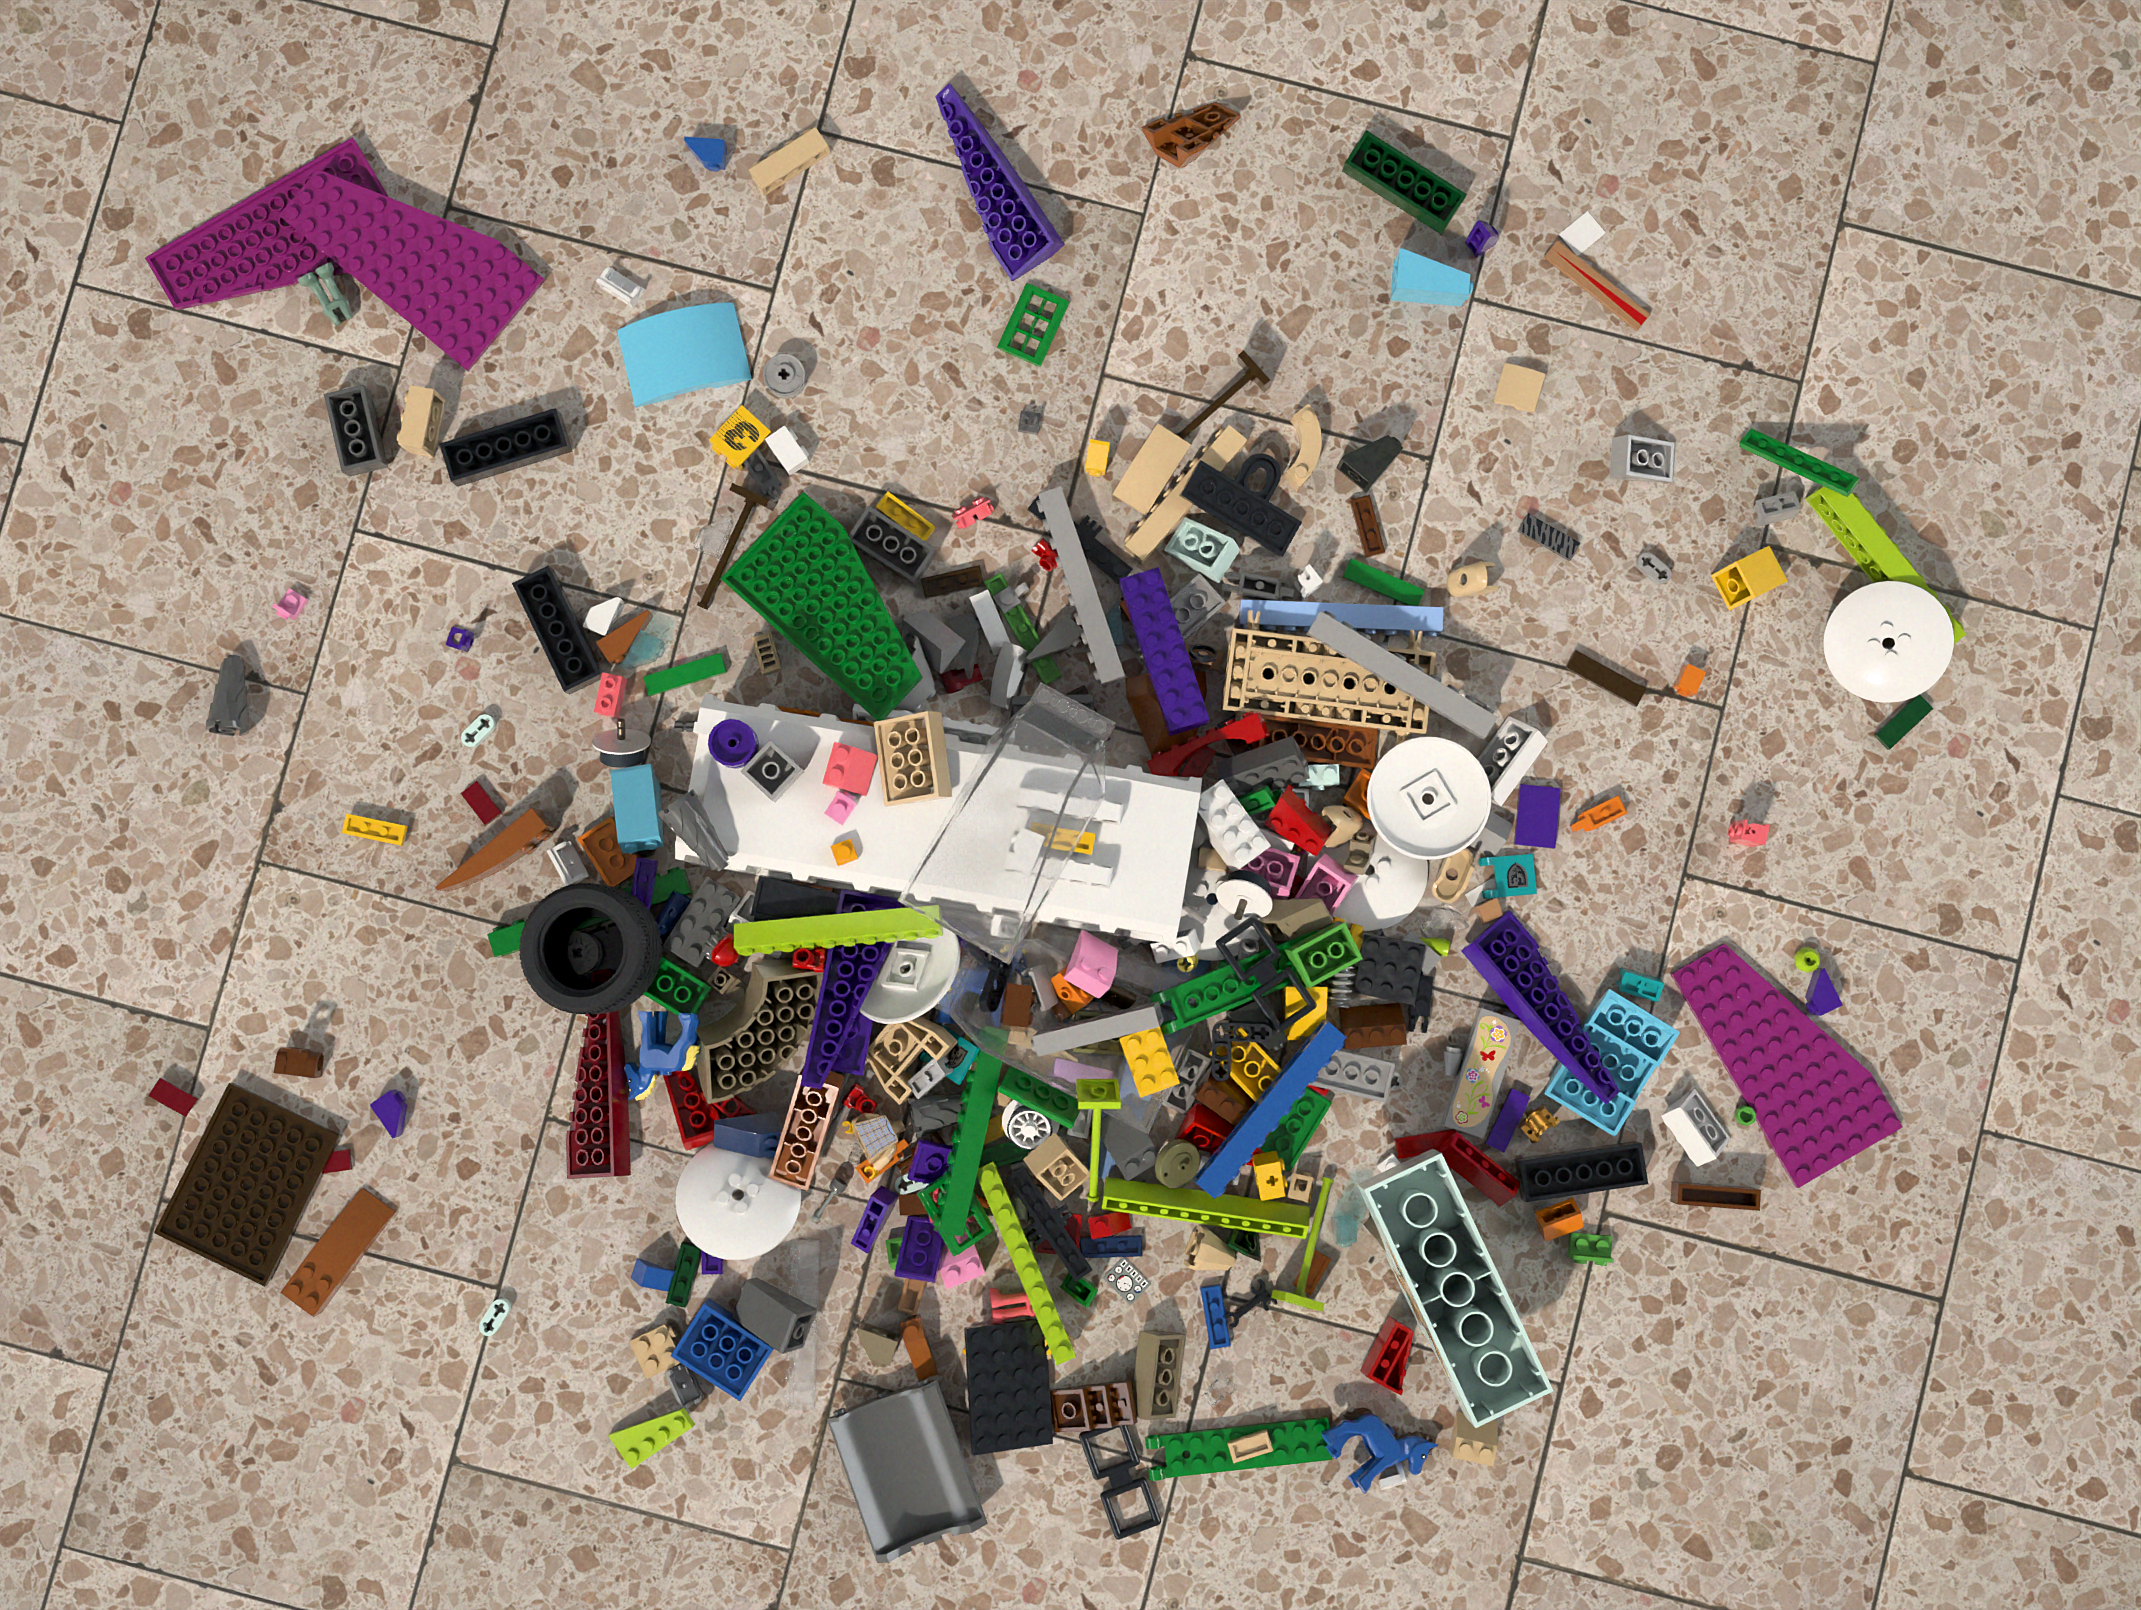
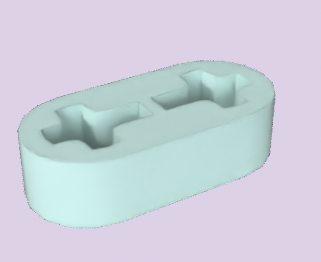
M480 715L464 730L461 735V741L468 747H477L495 730L496 720L490 715ZM483 720H487V721L490 720L489 723H488V724L490 725V727H489V728L483 727V728L480 730V728L484 725L482 721H483ZM476 732H478V733L474 736L475 742H471V741L468 742V740H469L468 735H469V734L474 735Z
M908 1173L904 1176L901 1175L895 1181V1189L900 1194H908L929 1185L912 1181L913 1183L907 1186V1190H904L903 1187L900 1188L901 1179H904L905 1182L911 1181L907 1178Z
M499 1298L491 1304L479 1324V1330L483 1335L491 1336L500 1329L511 1311V1303L508 1299ZM501 1303H503V1309H505V1311H502L498 1315H496V1312L498 1311V1307L496 1305H500ZM492 1319H495V1321L492 1324V1327H494V1329H490L488 1331L486 1329L487 1325L485 1324V1322L488 1323Z

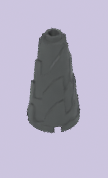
M228 655L220 666L218 683L215 685L213 702L210 704L205 727L206 730L214 734L234 736L236 731H240L239 736L249 733V705H247V686H245L246 666H244V661L238 655Z
M692 789L668 805L667 809L660 811L658 815L700 857L709 869H712V871L716 869L719 872L729 865L727 863L729 855L718 839L717 833L699 801L697 793Z
M962 1094L928 1095L917 1099L916 1096L909 1097L908 1104H911L912 1107L909 1108L916 1138L957 1124V1114L963 1105V1102H961Z

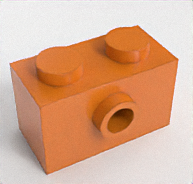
M1067 965L1050 979L1056 995L1069 1011L1074 1014L1086 1006L1095 996L1064 979Z
M1573 1198L1535 1211L1536 1225L1545 1242L1584 1228L1582 1213Z

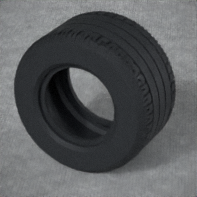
M578 883L561 887L543 898L531 911L528 919H526L519 945L520 964L524 976L533 991L544 1002L567 1013L602 1014L625 1008L634 1003L648 990L657 975V970H659V963L662 957V940L654 916L650 914L651 911L636 896L620 888L594 883ZM593 917H608L616 923L622 935V960L618 970L608 981H588L578 975L570 964L568 958L569 939L575 928L583 921Z

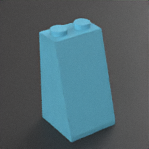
M1399 249L1393 261L1390 300L1462 306L1464 301L1468 300L1469 294L1472 293L1473 282H1470V274L1408 250Z
M645 764L610 770L617 838L623 854L664 847L663 821L658 815L662 811L661 786L652 765Z

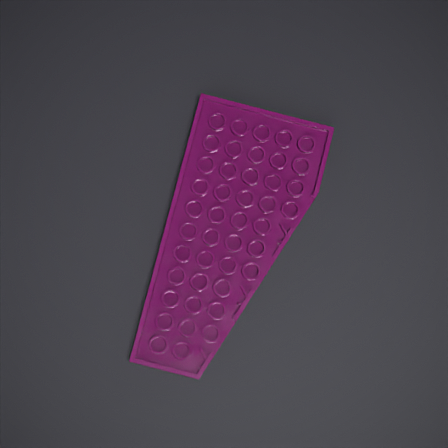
M353 137L145 257L173 307L176 310H182L299 284L297 279L310 272L316 273L315 270L330 262L334 266L333 276L348 273L281 218L279 214L317 169L389 197Z
M318 169L279 214L281 218L468 372L545 281L543 277L494 238Z
M1726 944L1719 945L1670 974L1748 1107L1754 1109L1756 1113L1755 1120L1795 1188H1800L1903 1127L1873 1075Z

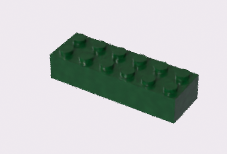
M1367 130L1345 161L1342 172L1441 235L1467 196L1465 192Z

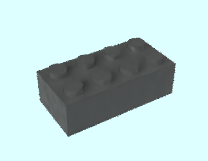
M359 385L324 394L341 471L351 477L388 468L371 391L366 386Z
M869 505L848 535L856 549L915 587L937 555L936 548Z
M1293 736L1216 762L1218 780L1223 779L1236 798L1265 785L1271 791L1286 787L1288 784L1292 785L1310 779L1307 759Z
M706 876L663 944V947L696 968H701L707 959L702 951L704 944L707 943V940L719 928H726L730 915L743 897L711 877Z

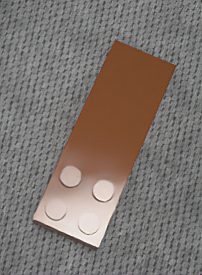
M1261 714L1270 736L1252 743V750L1293 736L1308 764H1339V767L1374 769L1378 729Z
M530 808L435 888L438 891L450 892L490 877L524 855L532 854L538 848L536 845L542 840L544 842L549 840L554 835L552 832L556 828L541 810Z
M802 1068L798 1076L769 1178L808 1191L845 1076L830 1071L822 1089L800 1086L803 1073Z
M362 1188L320 1238L280 1293L312 1317L321 1314L396 1211L365 1188Z

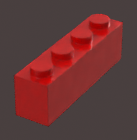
M1455 1132L1442 1142L1438 1152L1442 1153L1446 1164L1499 1207L1515 1197L1521 1182L1459 1133Z

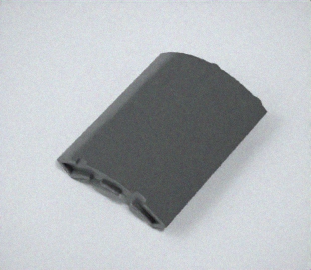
M928 1378L917 1381L914 1385L889 1392L888 1389L881 1391L873 1399L849 1409L840 1408L834 1411V1416L827 1419L877 1563H889L912 1551L911 1546L921 1542L927 1545L941 1540L943 1534L951 1532L952 1536L973 1533L988 1524L937 1380L928 1381Z

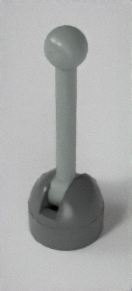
M834 1176L829 1185L831 1193L817 1214L812 1216L813 1222L820 1220L819 1216L834 1194L838 1195L845 1191L848 1186L845 1181Z

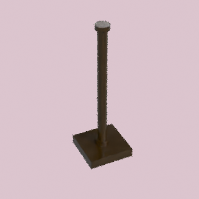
M1243 350L1238 354V364L1245 371V375L1181 430L1177 436L1185 439L1249 381H1254L1265 393L1270 388V379Z
M734 483L731 484L729 490L744 497L745 506L701 601L697 603L699 607L706 610L709 608L708 603L753 506L755 507L758 504L771 511L776 506L774 502Z

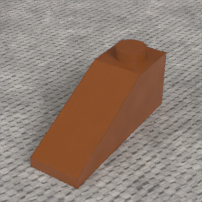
M648 609L596 642L610 664L619 665L627 660L626 657L631 654L653 618L652 613Z
M918 1314L900 1320L899 1327L918 1380L939 1374L921 1315Z

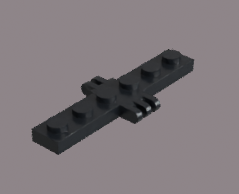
M1038 496L1027 510L1043 523L1042 520L1046 518L1044 512H1039L1036 503L1039 500ZM1088 515L1079 525L1073 521L1085 558L1118 584L1121 578L1130 575L1133 568L1096 539V536L1103 529L1101 525L1094 531L1093 527L1097 522L1093 520L1088 526L1086 523L1091 518Z
M1023 1166L1007 1176L1006 1180L1034 1220L1023 1229L1025 1233L1031 1229L1034 1230V1232L1028 1235L1030 1240L1038 1236V1239L1032 1243L1034 1247L1047 1239L1075 1282L1091 1272L1093 1269L1064 1228L1068 1224L1067 1219L1073 1215L1071 1211L1065 1215L1062 1214V1212L1068 1209V1206L1065 1204L1060 1208L1058 1206L1051 1208Z

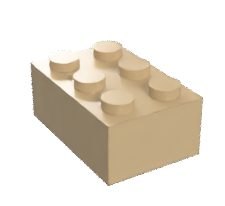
M410 385L409 391H406L405 410L401 413L402 426L401 430L397 433L398 445L410 454L434 458L445 399L434 389Z
M1056 1133L1047 1137L1042 1144L1023 1159L1033 1174L1060 1201L1090 1177L1088 1168Z

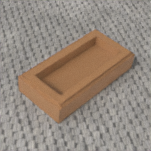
M906 1278L896 1310L916 1316L926 1281Z

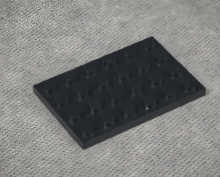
M1037 1318L964 1327L971 1454L975 1456L1053 1444L1049 1365L1044 1341L1045 1336Z

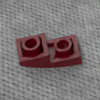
M162 1078L158 1079L148 1094L149 1097L185 1117L198 1100V1098Z

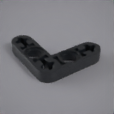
M971 937L968 941V951L990 970L979 998V1007L983 1012H995L998 1009L1009 979L1012 963L1005 954L985 937ZM989 952H991L992 956L991 961L988 958ZM995 980L997 981V988H996V989L994 988V981H995Z
M1220 1020L1216 1022L1212 1030L1213 1077L1218 1081H1225L1229 1078L1231 1074L1232 1041L1267 1042L1273 1035L1272 1026L1267 1022ZM1224 1026L1225 1030H1231V1026H1234V1036H1230L1231 1032L1228 1031L1224 1035H1220V1032L1216 1029ZM1245 1026L1249 1031L1248 1035L1244 1037L1238 1035L1237 1028ZM1252 1026L1255 1027L1254 1031H1261V1028L1264 1027L1269 1032L1265 1037H1262L1261 1033H1255L1254 1037H1251ZM1218 1046H1225L1228 1053L1225 1056L1218 1055L1216 1052ZM1220 1061H1224L1223 1069L1227 1070L1224 1075H1220V1072L1216 1071L1219 1070Z

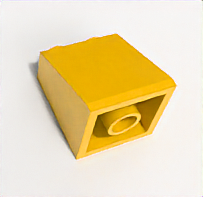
M1770 546L1746 556L1711 575L1729 611L1788 581Z
M1295 987L1282 988V1021L1307 1004ZM1305 987L1317 1003V1007L1283 1031L1285 1036H1287V1040H1300V1036L1309 1037L1323 1019L1326 1020L1327 987Z

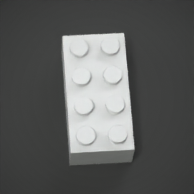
M1223 779L1200 795L1196 823L1231 872L1239 870L1271 847Z

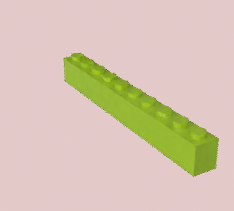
M940 905L734 924V948L738 954L743 956H750L753 953L759 952L771 954L773 951L792 952L794 949L800 948L812 950L814 947L833 948L835 945L854 946L856 943L871 945L878 941L892 943L900 939L913 941L921 937L934 939L938 936H943V912Z
M993 1161L981 1166L977 1172L978 1181L1056 1365H1060L1075 1358V1350L995 1162Z
M1106 1177L1103 1191V1210L1306 1239L1309 1230L1310 1207L1267 1200L1261 1201V1199L1226 1194L1217 1196L1214 1199L1206 1191L1185 1188L1172 1189L1165 1185L1131 1180L1127 1182L1124 1179Z

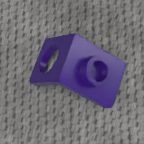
M451 627L446 645L468 652L474 642V633L467 629L462 630ZM457 633L462 634L459 645L453 642V636Z

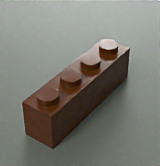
M1671 1181L1670 1202L1677 1205L1760 1211V1189Z

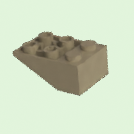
M1318 898L1272 899L1273 906L1271 912L1259 918V922L1273 942H1285L1319 930L1334 922L1324 902Z

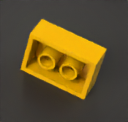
M1160 1027L1118 1037L1140 1098L1180 1084Z

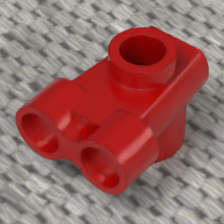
M1042 538L1031 551L1041 558L1039 564L1043 569L1052 571L1053 568L1056 569L1058 567L1055 560L1058 553L1056 549L1052 550L1049 545L1050 543Z
M806 948L798 949L793 954V968L814 970L815 973H824L826 949L816 948L815 951H809Z
M857 1083L852 1085L848 1094L841 1101L846 1107H853L862 1114L873 1113L878 1106L874 1100L863 1092L864 1088ZM865 1101H867V1104L865 1106H861Z

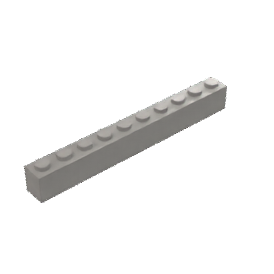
M1062 487L1039 493V500L1036 503L1039 512H1044L1046 519L1042 521L1045 530H1050L1052 538H1049L1052 550H1057L1058 556L1055 557L1058 569L1063 568L1065 575L1061 576L1064 587H1069L1071 594L1068 595L1071 607H1076L1075 620L1077 625H1082L1084 632L1080 634L1083 643H1088L1090 651L1087 652L1090 663L1094 662L1096 670L1093 673L1096 682H1101L1103 687L1124 680L1125 674Z
M1325 610L1324 613L1320 611L1306 632L1307 635L1481 739L1486 738L1498 718L1494 715V710L1487 706L1480 707L1476 704L1477 700L1468 695L1465 697L1460 695L1456 687L1450 684L1445 686L1440 683L1441 679L1433 674L1428 676L1423 673L1424 669L1415 663L1413 665L1405 662L1406 658L1398 653L1393 655L1387 651L1389 648L1380 642L1375 644L1370 641L1371 637L1363 632L1358 634L1352 630L1353 626L1345 621L1340 623L1335 620L1336 616Z

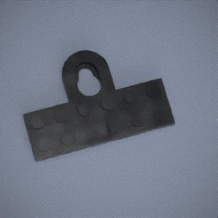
M1263 453L1247 458L1234 480L1199 460L1179 495L1279 557L1284 556L1302 523L1269 502L1280 482L1281 470L1278 462L1272 456ZM1258 468H1263L1267 474L1265 485L1260 492H1253L1247 486V479Z

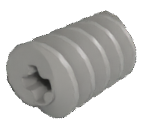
M1347 967L1331 976L1333 980L1327 981V984L1332 986V988L1327 989V993L1331 995L1327 997L1328 1005L1349 1008V1005L1345 1004L1344 1001L1351 999L1345 994L1352 992L1347 985L1353 984V981L1348 979V977L1355 976L1353 972L1349 971L1354 967Z

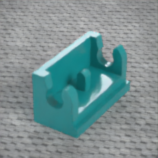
M1623 967L1620 968L1619 974L1621 977L1619 981H1616L1618 991L1659 1002L1665 984L1660 978Z

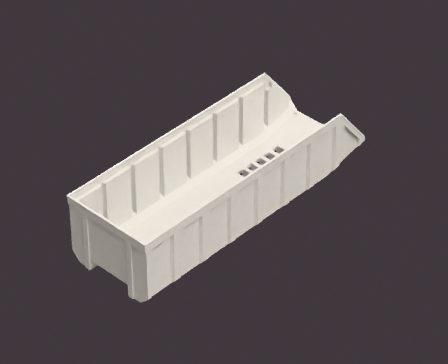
M705 693L699 709L698 720L694 723L693 732L698 735L688 792L694 789L697 793L698 799L704 807L718 839L729 855V860L727 861L729 865L723 870L759 876L764 875L777 879L876 894L991 915H1002L1109 935L1175 944L1201 794L1202 778L1152 775L1143 773L1142 767L1128 765L1126 769L1082 762L1081 757L1067 754L1062 759L1020 752V747L1016 745L1006 744L1002 749L961 742L957 735L944 734L952 797L885 807L879 760L877 757L867 796L848 792L855 797L853 801L857 806L842 826L824 813L835 798L836 792H844V790L826 786L822 783L833 744L838 742L878 755L874 727L841 722L836 715L822 713L817 718L782 712L775 705L761 703L758 707L722 702L716 696ZM736 719L746 723L758 736L759 751L771 740L801 767L804 773L776 803L773 802L740 772L743 768H728L716 761L710 754L708 747L709 734L719 722ZM732 741L730 745H732V747H735L736 742ZM1032 822L1096 834L1092 855L1042 846L1032 872L1036 874H1031L1030 878L1026 877L1013 848L1014 843L1011 841L1015 831H1020L1021 827L1031 831ZM676 836L675 859L707 867L700 857L681 838ZM851 839L859 859L838 867L830 846Z

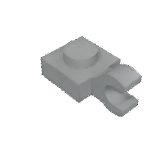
M1025 582L1014 590L1008 586L993 596V599L1005 615L1021 604L1018 598L1029 591V587Z

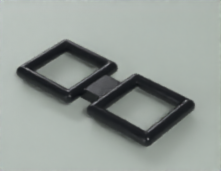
M1256 916L1249 917L1216 940L1215 945L1240 981L1244 982L1254 976L1260 984L1257 989L1252 991L1251 997L1277 1033L1283 1032L1317 1007V1003L1291 967H1287L1278 973L1271 964L1281 956V952ZM1253 926L1271 953L1244 972L1225 944ZM1288 977L1307 1004L1280 1023L1261 995Z
M1116 1425L1112 1428H1096L1091 1431L1081 1432L1079 1439L1093 1478L1100 1480L1109 1477L1112 1486L1111 1489L1101 1492L1100 1498L1115 1539L1120 1540L1160 1525L1161 1518L1147 1479L1141 1477L1132 1481L1128 1471L1129 1468L1140 1464V1459L1128 1426ZM1120 1428L1130 1459L1099 1470L1088 1439ZM1141 1487L1152 1519L1121 1530L1110 1498Z

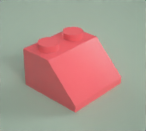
M834 742L822 783L826 786L867 796L878 755Z

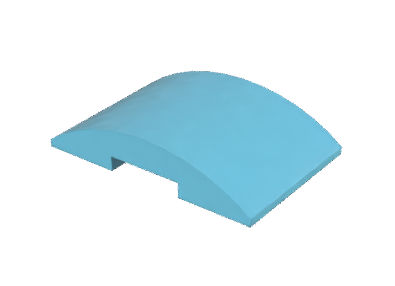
M713 303L676 309L641 319L617 330L636 408L674 399V396L709 387L715 389L752 380L734 303Z
M1608 989L1585 1018L1581 1028L1584 1032L1587 1031L1591 1046L1594 1051H1598L1601 1056L1600 1062L1603 1067H1607L1620 1092L1608 1104H1605L1559 1061L1544 1094L1615 1137L1637 1103L1635 1100L1655 1068L1660 1066L1680 1032Z

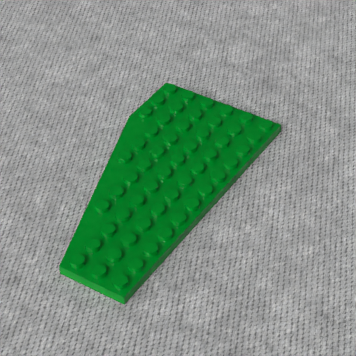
M804 492L795 499L720 578L876 721L884 720L923 679L847 531L841 523Z

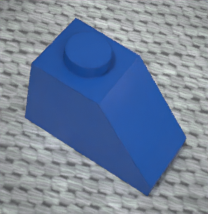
M684 136L687 148L705 169L713 172L725 170L727 145L724 139Z

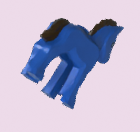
M1354 1408L1351 1412L1346 1411V1414H1343L1346 1420H1341L1337 1425L1321 1432L1323 1439L1328 1444L1325 1447L1334 1459L1341 1455L1342 1448L1348 1439L1353 1436H1361L1371 1458L1348 1475L1347 1478L1355 1488L1360 1487L1363 1494L1367 1493L1373 1479L1382 1473L1385 1468L1395 1465L1406 1458L1408 1459L1411 1474H1420L1428 1455H1432V1450L1438 1446V1444L1432 1443L1433 1440L1427 1434L1418 1433V1431L1408 1432L1396 1439L1393 1436L1394 1430L1387 1423L1385 1424L1379 1416L1373 1414L1368 1408Z

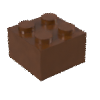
M1008 983L1005 986L999 1029L1024 1032L1032 1025L1033 1013H1030V1007L1034 1005L1036 992H1032L1033 986Z

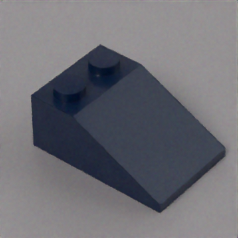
M777 1112L714 1120V1147L756 1158L775 1156L781 1134Z

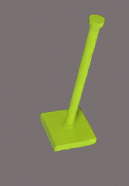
M1076 1079L1078 1109H1093L1089 1192L1087 1193V1200L1090 1202L1099 1200L1097 1186L1102 1109H1121L1118 1079Z
M1326 1177L1321 1179L1323 1184L1296 1291H1293V1294L1273 1290L1271 1298L1322 1312L1325 1303L1305 1298L1304 1290L1330 1186L1334 1183L1333 1179Z

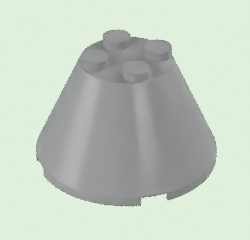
M907 634L905 636L907 639L904 642L923 679L896 708L911 711L914 714L921 708V704L926 698L930 699L933 697L936 690L934 689L935 682L918 637L915 634Z

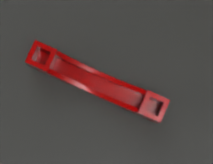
M1254 711L1243 714V719L1237 722L1235 719L1225 722V727L1221 729L1214 727L1205 731L1206 735L1199 738L1196 735L1187 739L1188 743L1181 746L1178 743L1169 747V752L1163 754L1160 751L1151 755L1152 759L1146 761L1151 774L1176 777L1179 775L1177 771L1192 754L1217 741L1243 739L1246 740L1247 744L1270 736L1261 713L1254 714Z

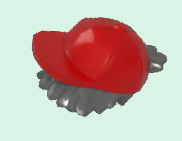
M721 927L718 931H715L702 949L707 959L721 967L733 965L741 955L734 948L733 931L730 932L728 927Z

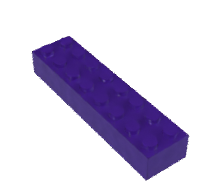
M1159 567L1121 578L1119 586L1168 735L1172 736L1208 725L1209 716Z

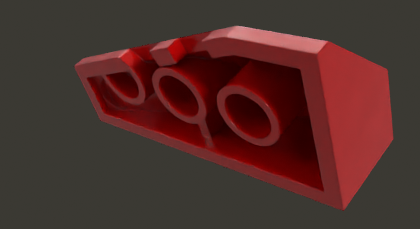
M672 1071V1075H663L685 1150L688 1151L714 1139V1120H719V1115L716 1109L707 1103L703 1092L688 1071Z
M1196 1103L1186 1114L1174 1140L1185 1139L1194 1144L1198 1150L1210 1152V1156H1212L1234 1127L1213 1110ZM1257 1147L1252 1154L1256 1155L1264 1152ZM1251 1158L1246 1165L1253 1166V1159Z

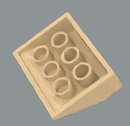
M925 711L874 722L885 807L952 797L941 712Z

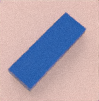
M1221 1284L1201 1286L1200 1291L1210 1349L1229 1347L1231 1343L1227 1320L1223 1318L1225 1308Z

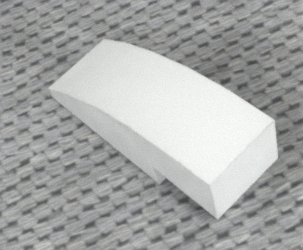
M986 590L969 597L993 655L996 656L1000 653L1004 641L1010 643V640L990 593Z
M1004 641L992 679L991 704L1008 710L1012 696H1014L1023 675L1020 668L1027 655V651L1022 647Z

